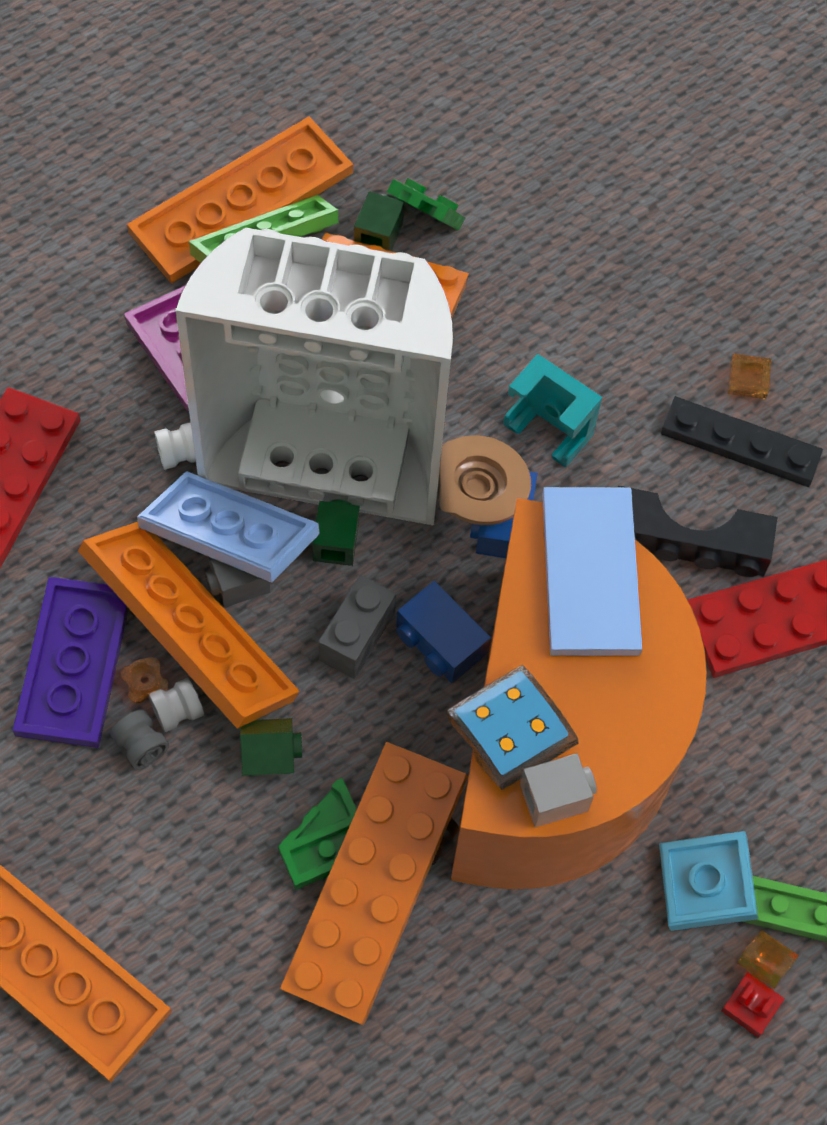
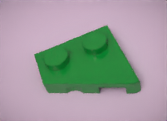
M393 178L387 193L459 231L465 217L456 212L458 204L441 195L438 196L437 200L424 195L427 188L407 178L405 184Z
M343 778L333 783L330 792L316 807L313 806L304 816L301 825L296 830L291 831L278 846L279 854L295 890L329 876L357 810Z

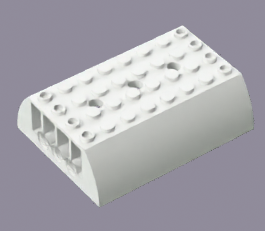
M244 228L229 237L215 248L198 266L184 288L176 308L198 476L235 490L318 505L319 501L345 500L352 505H360V512L434 525L453 344L449 305L434 271L425 259L413 257L407 253H388L371 250L362 245L348 246L326 242L316 237L303 238L280 234L271 229L257 230ZM280 461L290 463L286 467H277L274 464ZM319 468L329 470L326 474H317L313 471ZM363 475L369 479L366 481H356L352 478Z

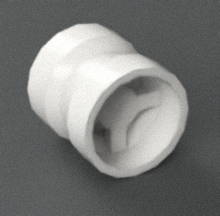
M191 422L182 424L178 430L174 431L168 429L154 431L164 470L174 468L182 461L196 462Z

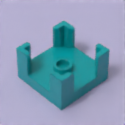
M537 354L509 385L508 395L512 398L517 395L520 398L504 416L503 425L514 433L520 434L536 415L548 421L568 435L552 453V459L566 468L593 437L603 397Z

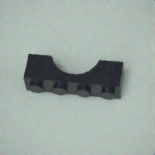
M618 485L617 488H629V487H624V486H619V485ZM631 488L635 540L654 554L656 558L663 561H676L679 559L694 562L696 566L703 569H716L719 567L734 570L736 574L743 577L765 575L772 560L778 517L737 509L732 518L720 527L710 530H694L678 524L668 516L661 505L658 493Z

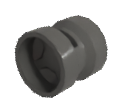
M137 710L123 717L110 732V736L117 746L124 747L127 751L126 758L135 770L146 768L160 759L169 748V743L163 734L152 729L153 721L145 710Z

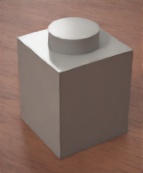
M578 753L523 770L520 787L535 827L588 812L594 797L593 794L597 793L593 773L588 766L582 767Z

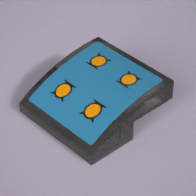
M524 665L517 667L446 710L451 725L474 750L476 762L501 790L520 780L524 769L549 762L579 744L577 735L559 708Z

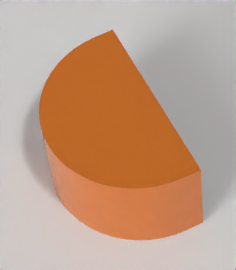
M517 498L483 693L522 671L553 709L569 734L504 775L500 774L486 751L475 738L451 881L501 889H534L575 880L611 862L637 840L656 816L695 736L702 715L706 694L707 671L705 650L696 618L683 591L669 571L650 551L636 540L635 550L642 636L641 655L550 656L543 502ZM578 753L582 767L588 766L591 769L596 782L597 793L593 794L594 797L588 812L535 827L520 787L523 770Z

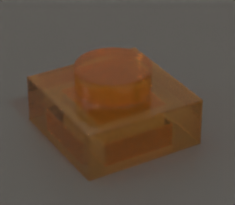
M733 353L730 361L728 394L766 399L770 386L771 359Z
M761 930L743 951L737 964L749 971L758 980L765 982L775 989L792 969L799 955Z

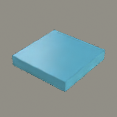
M745 831L659 843L668 927L671 931L758 919L748 838Z

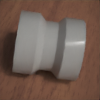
M188 677L175 682L174 687L170 690L164 691L159 689L148 694L154 713L164 733L177 728L178 723L182 720L189 719L193 721L204 716L199 698Z

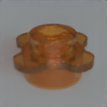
M154 657L139 659L121 670V679L128 684L130 689L128 697L132 702L142 703L148 697V694L159 689L168 690L169 684L161 676L159 670L161 665L158 659ZM147 677L148 682L142 683L140 681L141 678Z

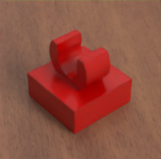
M747 972L721 1012L759 1038L785 998Z

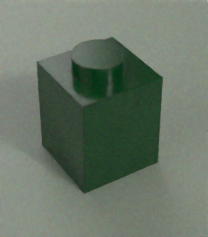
M369 191L354 225V241L380 246L385 250L392 251L403 225L404 201L397 200L390 195H380Z
M340 499L331 500L330 502L319 501L316 522L319 524V535L313 540L312 544L313 561L353 566L359 528L360 505H352L350 502Z
M292 718L255 720L242 726L240 729L242 776L294 773V758H302L301 732L293 733Z

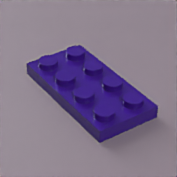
M48 577L13 726L15 737L99 748L129 611L125 603L107 584Z

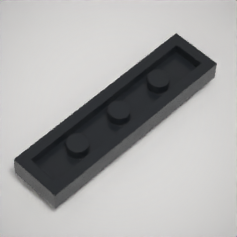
M676 396L673 399L661 431V435L806 487H810L823 452V449Z

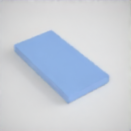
M188 471L180 476L137 516L139 528L271 583L319 535V524L317 522Z
M544 487L542 501L550 656H640L642 652V636L631 488Z

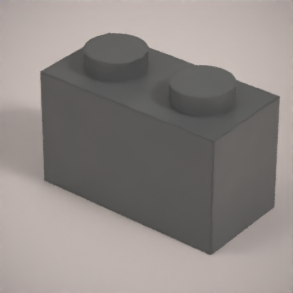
M359 575L319 640V661L356 679L395 614L396 593Z

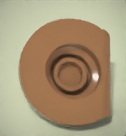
M470 435L453 439L442 446L438 481L439 503L442 511L468 523L494 525L514 517L517 498L528 500L531 490V477L528 467L521 456L507 444L491 437Z

